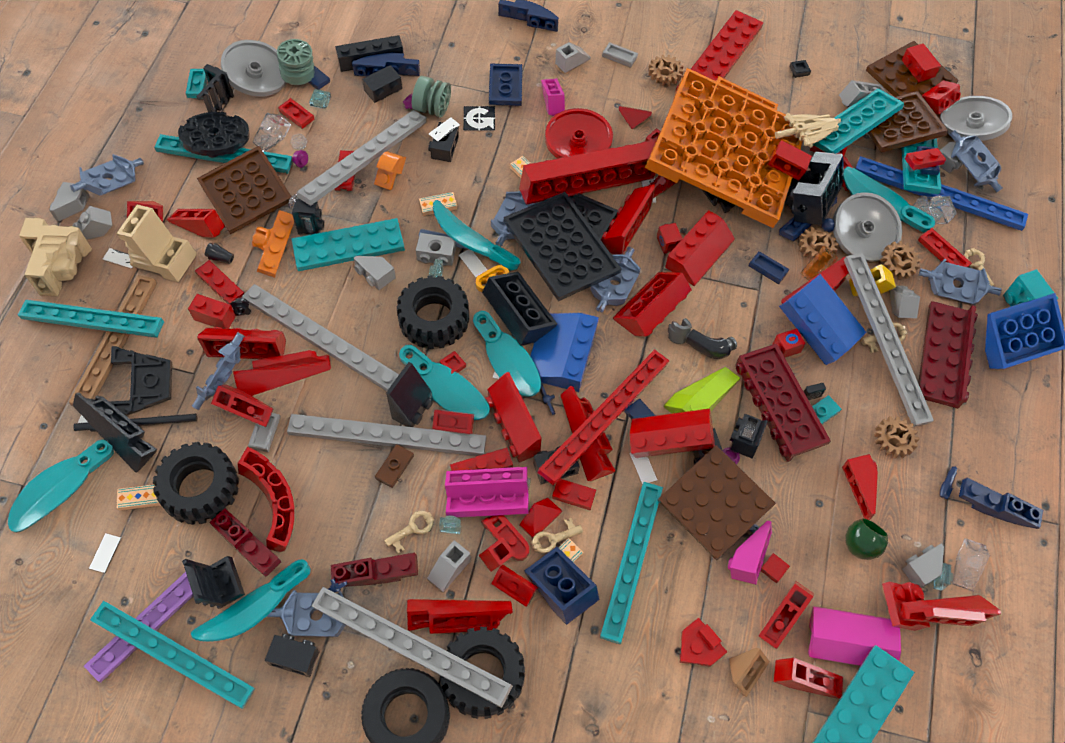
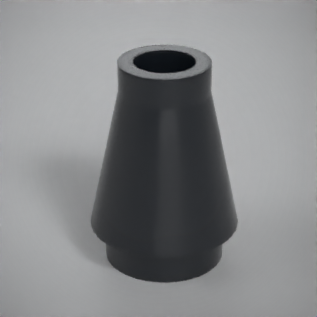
M209 243L206 247L204 255L209 260L228 264L232 263L234 254L228 252L217 243Z

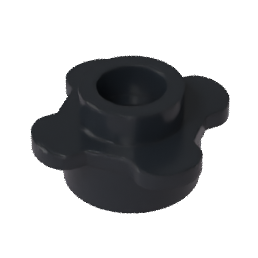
M237 298L230 303L236 316L251 314L249 302L246 299Z

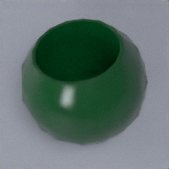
M860 519L854 521L849 526L845 535V542L849 551L859 559L872 560L879 558L885 552L888 545V535L874 522L868 519Z

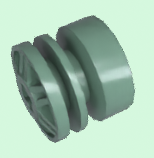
M300 39L286 40L278 46L277 57L281 78L291 85H302L311 81L315 73L311 46Z
M420 76L412 94L413 110L422 113L428 111L430 115L443 117L450 102V83L440 80L435 82L433 78Z

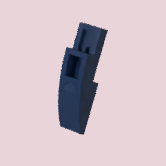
M499 0L498 16L527 21V26L558 32L559 17L541 5L527 0H516L515 2Z
M403 53L377 54L360 58L352 63L354 76L367 77L389 65L399 75L420 76L419 60L405 59Z
M968 477L962 480L959 498L972 503L971 508L1009 523L1035 529L1041 527L1044 510L1010 493L1002 495Z

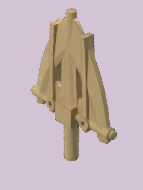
M787 113L784 119L790 122L789 126L792 128L775 132V138L794 135L795 138L804 141V146L811 148L814 143L837 131L839 128L838 123H841V119L830 118L829 114L819 116L808 114L791 115Z

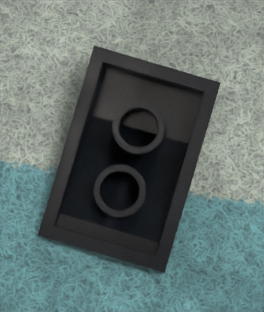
M408 362L387 390L386 395L392 419L406 427H414L415 424L418 425L424 411L432 406L433 397L432 391L414 365Z

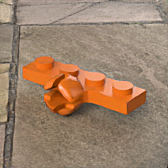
M279 210L271 229L256 228L252 246L263 250L257 272L275 278L294 225L292 214Z

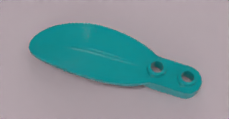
M852 167L844 169V182L851 195L857 193L879 195L895 208L901 221L921 232H927L934 227L935 219L931 215L909 205L904 198L888 187Z
M435 200L433 202V211L438 223L453 240L474 252L489 257L490 260L498 262L508 268L509 271L518 269L521 261L517 256L498 245H494L484 236L468 227L440 201Z
M487 311L477 312L473 317V323L486 342L488 358L499 378L509 372L521 396L532 397L536 395L541 388V379L530 355L512 336L500 330ZM486 320V323L480 324L481 321ZM492 334H496L494 338H490Z
M405 345L401 348L399 352L401 362L405 365L408 362L414 365L431 389L433 400L446 411L474 414V420H481L489 415L490 407L488 402L463 376L456 371L451 374L449 367L432 362L413 345ZM407 355L413 356L410 359L406 358ZM422 366L427 367L426 370H421L420 368Z
M98 440L78 456L56 463L33 478L23 488L11 507L8 517L9 529L12 532H21L60 506L79 489L89 473L96 470L113 456V447L105 440Z
M303 559L293 562L272 578L269 583L258 587L222 613L195 628L191 632V637L198 641L213 642L229 639L248 631L268 616L281 602L286 593L309 576L311 572L309 564Z

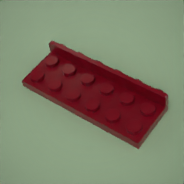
M934 301L930 302L918 382L925 400L957 409L967 402L969 398L967 386L971 381L969 370L973 363V360L970 359L974 350L972 340L976 334L974 324L978 317L976 306L972 305L969 310Z
M777 343L739 356L735 365L736 371L742 376L746 390L750 391L754 405L761 412L762 420H768L767 425L770 429V435L773 440H776L779 452L782 457H785L787 462L791 461L794 456L828 445L831 442Z

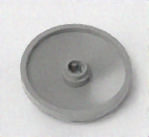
M241 40L230 44L224 50L220 67L222 71L227 72L229 83L236 90L247 95L262 97L273 95L285 86L286 82L281 78L277 50L274 47L256 40Z
M968 96L960 98V100L941 112L940 121L947 128L948 134L956 130L961 137L975 135L981 141L996 138L1010 128L1012 111L1000 100L986 96Z
M873 193L854 194L844 200L835 211L833 233L840 248L847 255L863 253L866 262H877L883 257L881 253L888 244L890 245L894 241L896 243L901 241L902 225L900 217L895 208L879 195Z

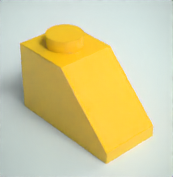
M882 264L870 270L880 294L896 288L892 272ZM849 279L852 295L858 296L852 279Z

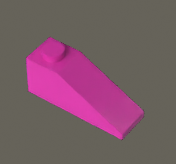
M557 78L541 80L548 115L555 116L565 110V94Z
M766 521L736 549L734 557H730L728 570L731 571V579L757 584L772 535L771 521Z

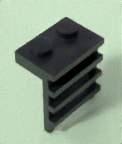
M206 64L203 69L208 85L197 95V99L201 100L203 98L208 112L221 111L222 105L228 104L227 99L234 97L232 87L229 83L227 72Z
M226 556L210 566L188 559L182 561L196 604L202 602L204 606L210 604V607L217 606V609H221L245 595L231 556Z

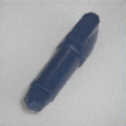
M956 466L949 470L945 481L942 483L940 489L941 498L948 499L953 490L952 484L958 469Z

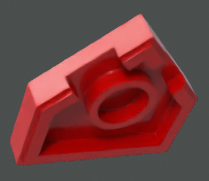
M699 617L681 632L680 663L711 667L727 653V650L721 645L722 641L708 624L705 625Z

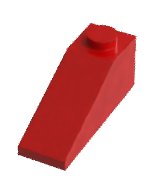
M177 209L167 219L168 222L201 237H217L225 227L215 209Z
M227 384L218 385L211 404L264 427H267L274 408L251 395Z
M870 454L847 459L842 469L864 519L870 520L876 514L878 471L876 462L872 460Z
M795 581L759 634V637L777 649L814 597V593Z
M796 658L775 661L773 682L796 690L836 699L841 698L843 676Z

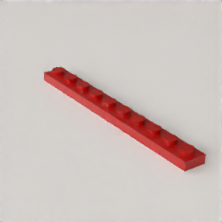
M654 349L539 468L537 473L554 486L668 365L670 360Z

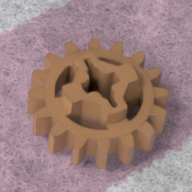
M661 55V58L656 56L655 60L652 59L651 64H649L648 75L651 76V80L656 79V84L661 82L662 86L665 83L670 86L671 82L676 84L677 81L681 80L684 71L683 65H680V60L676 61V57L670 58V55L667 57Z
M818 226L817 230L813 227L810 230L806 229L800 236L798 246H800V252H805L803 257L809 256V261L816 259V263H819L820 259L823 262H826L827 258L831 260L838 250L839 243H836V238L832 237L833 232L827 233Z
M894 241L884 248V251L881 253L883 257L880 261L884 262L883 266L892 272L893 278L897 275L898 279L901 280L903 277L908 279L917 272L916 270L920 268L918 263L921 259L917 258L919 252L915 253V247L910 248L908 242L903 245L902 241L898 243Z
M891 416L887 420L883 419L875 428L876 432L874 434V437L878 438L875 444H881L879 450L885 449L887 456L893 453L894 458H897L899 454L902 458L907 454L911 455L918 447L917 442L920 438L915 436L918 430H912L914 424L908 425L906 418L900 421L899 416L894 420Z

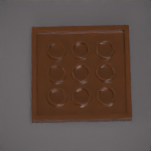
M915 41L877 60L866 68V71L894 97L917 91L922 96L943 80L956 84L959 81L941 65L936 77L918 82L902 61L906 49L918 45Z
M917 91L895 97L904 102L903 109L867 132L882 153L947 136L948 130Z
M260 146L197 178L230 235L294 201Z
M717 445L658 498V502L716 561L776 504Z

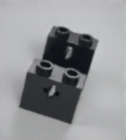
M814 153L808 168L814 175L818 185L798 182L796 188L792 190L791 200H793L791 212L794 214V222L823 224L844 184L843 154Z

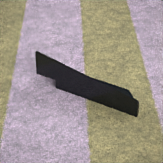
M75 393L73 407L113 447L115 452L134 472H138L157 452L155 447L141 439L144 437L145 431L104 397L95 396L94 399L85 398L81 393Z

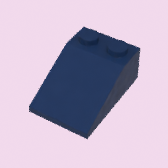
M558 547L524 570L530 581L538 587L537 590L551 609L566 625L600 600L597 585Z

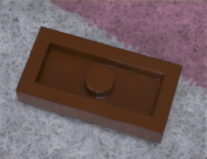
M396 444L376 473L375 479L393 488L413 459L414 453Z

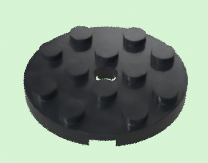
M206 112L192 116L186 120L187 123L184 126L180 125L178 129L179 141L184 149L197 155L209 156L210 158L234 154L248 142L250 137L247 122L237 115L234 117L228 116L226 112Z

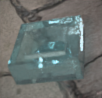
M315 89L309 100L310 106L326 109L331 99V93Z
M435 259L434 266H430L429 276L433 275V277L438 278V276L443 274V260Z
M455 516L440 517V532L461 534V519Z
M943 563L942 575L934 580L933 589L942 591L951 585L953 573H951L950 564Z

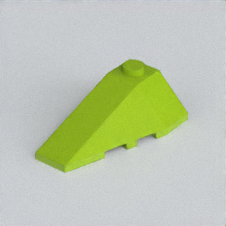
M724 367L676 392L663 407L672 414L709 408L712 411L736 385L740 377L727 367Z

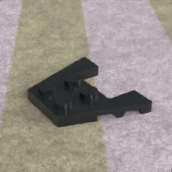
M117 346L111 347V363L113 365L131 364L130 400L109 401L112 405L127 416L171 400V360L148 354H140L133 350L121 349Z

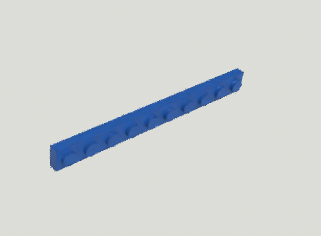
M862 156L859 157L855 167L856 170L874 180L904 190L902 170ZM941 184L939 195L905 190L1021 231L1025 228L1028 218L1027 213Z

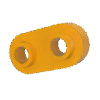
M497 265L478 275L476 278L477 290L483 291L485 287L483 284L487 283L489 277L509 273L508 268L503 265Z

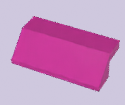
M527 467L446 471L445 489L447 503L445 513L447 518L529 514Z
M813 606L809 628L812 632L808 650L809 657L861 666L873 646L877 645L898 661L900 660V628L893 627L891 619Z

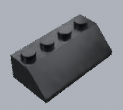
M400 35L339 45L335 46L340 71L345 72L353 70L352 63L355 60L377 54L403 53V46Z
M518 271L489 277L482 293L520 346L535 343L557 326L554 318Z

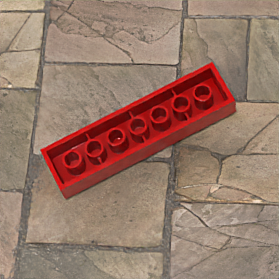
M654 141L641 142L523 165L519 190L527 205L541 202L562 192L572 196L579 193L582 194L654 179L655 173L646 169L645 166L655 143Z

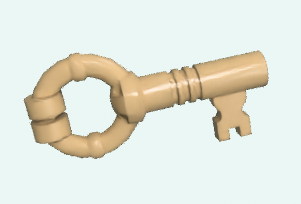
M975 248L966 250L964 256L967 259L976 254L980 258V261L972 263L970 267L982 270L984 268L985 255ZM986 272L990 283L989 285L995 286L991 278L989 277L988 273Z
M894 322V327L901 331L899 332L901 336L899 339L902 342L906 334H908L907 330H905V325L902 326ZM875 335L861 339L862 345L870 347V353L878 351V348L875 346V342H878Z
M426 511L414 512L407 527L384 540L387 547L393 545L396 547V552L400 553V549L402 551L405 550L400 545L401 539L411 533L427 534L433 527L434 518L431 517V513ZM419 516L427 519L428 525L424 529H418L414 523L415 519Z
M569 518V521L566 519L564 523L568 526V530L557 534L545 531L539 532L534 536L531 545L535 552L549 553L555 548L557 542L583 533L581 525L575 527L572 524V518ZM543 536L548 537L551 543L550 547L546 549L541 547L538 540Z

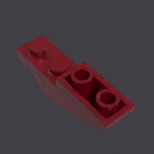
M226 508L209 522L236 551L265 577L281 563V560Z
M415 552L375 560L365 558L331 565V579H335V582L339 584L347 581L348 584L344 587L401 581V578L418 575V561Z

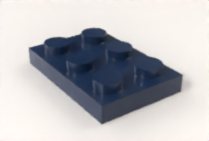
M490 63L489 105L522 106V64Z

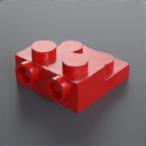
M886 582L882 584L893 627L913 631L930 627L929 622L904 620L902 602L924 600V593L920 585L910 582L904 584Z

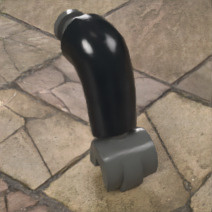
M687 318L683 319L681 325L672 321L668 326V338L670 341L676 344H684L686 342L698 352L712 359L728 357L730 352L737 348V342L733 337H728L727 339L722 337L710 338L695 329L691 330L692 325Z

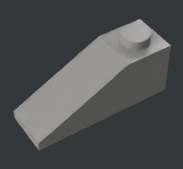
M851 80L839 96L842 99L843 105L851 107L876 89L886 91L880 84Z

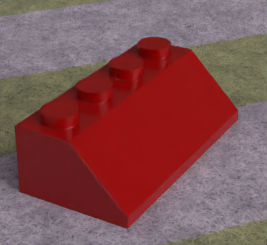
M649 185L636 188L631 195H627L624 207L621 206L619 208L617 218L612 219L609 231H605L601 238V241L611 254L623 255L652 207L656 186Z
M708 210L669 253L665 268L671 272H682L687 282L695 287L735 240L724 219Z
M658 272L613 319L634 336L647 337L652 334L658 324L664 321V318L676 309V306L681 301L686 299L692 289L682 272Z
M221 327L204 329L197 336L207 357L224 358L225 356L218 351L232 342L237 332L245 336L239 345L240 359L260 360L284 355L286 346L284 333L278 330L262 331L259 329L243 330L240 328L223 329Z
M507 372L487 389L488 397L485 399L489 407L493 408L495 412L493 413L495 422L502 427L501 433L504 440H508L510 443L509 450L512 457H516L520 463L541 452L542 437L510 373Z
M711 409L632 419L630 427L631 454L635 458L714 448Z

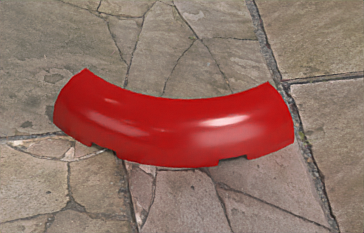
M247 447L238 461V474L252 481L266 496L273 515L272 526L266 539L267 548L272 551L283 552L290 541L294 526V501L290 487L281 471L277 470L267 457Z

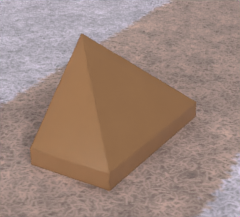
M754 648L729 658L733 683L743 696H748L770 662L760 648Z

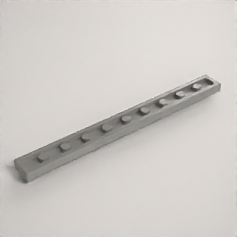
M415 110L411 111L298 190L297 197L310 206L424 125L426 117Z
M864 254L846 256L844 262L910 421L914 424L913 427L933 422V417Z
M254 284L242 296L251 306L385 391L390 388L399 374L259 286Z
M291 414L287 430L288 435L392 447L398 444L403 448L473 456L483 455L486 445V435Z
M324 587L312 604L314 609L501 708L513 687L498 677Z

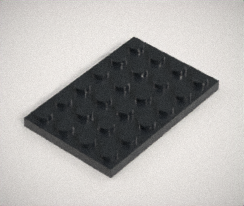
M566 192L512 213L503 219L509 231L558 301L621 273V267Z

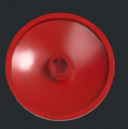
M583 108L564 110L552 117L546 126L545 143L550 153L557 159L606 150L612 146L613 131L609 122L592 110Z

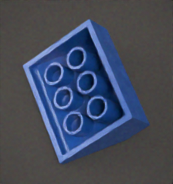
M821 274L779 306L825 365L839 359L867 333Z
M1056 293L988 313L985 353L990 369H1005L1065 349V330Z
M550 313L557 326L534 343L530 357L538 370L541 383L564 389L573 386L575 391L579 392L597 331L599 317L583 313Z

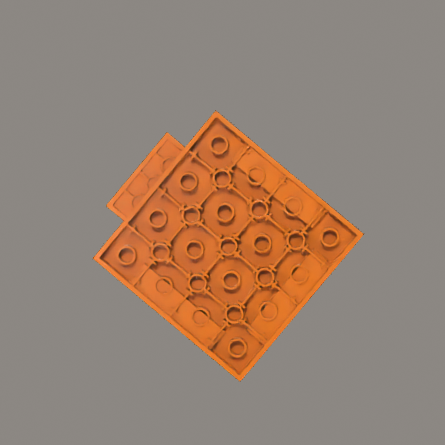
M687 68L645 168L676 183L679 179L743 208L742 214L774 228L780 219L792 177L769 166L768 163L774 149L781 140L800 150L803 141L795 138L794 135L775 138V132L792 128L789 126L790 122L784 119L786 114L777 111L778 104L720 76L714 81Z

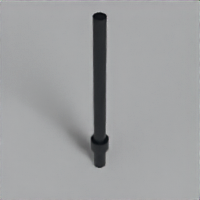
M197 413L134 418L130 420L137 426L193 422L197 421L198 418ZM88 422L74 423L73 425L74 431L90 430L91 432H97Z

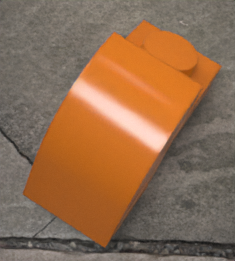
M388 151L384 152L376 166L378 171L374 185L392 190L396 174H402L406 157Z

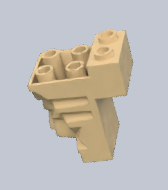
M136 205L116 233L121 240L125 241V246L129 249L128 254L131 266L161 274L164 279L175 282L180 281L197 255L188 240L173 237L155 211L149 207Z
M25 218L19 235L32 254L25 276L39 295L58 296L62 288V281L73 279L77 273V263H80L82 257L87 256L92 250L79 228L74 226H48L46 221L41 218Z

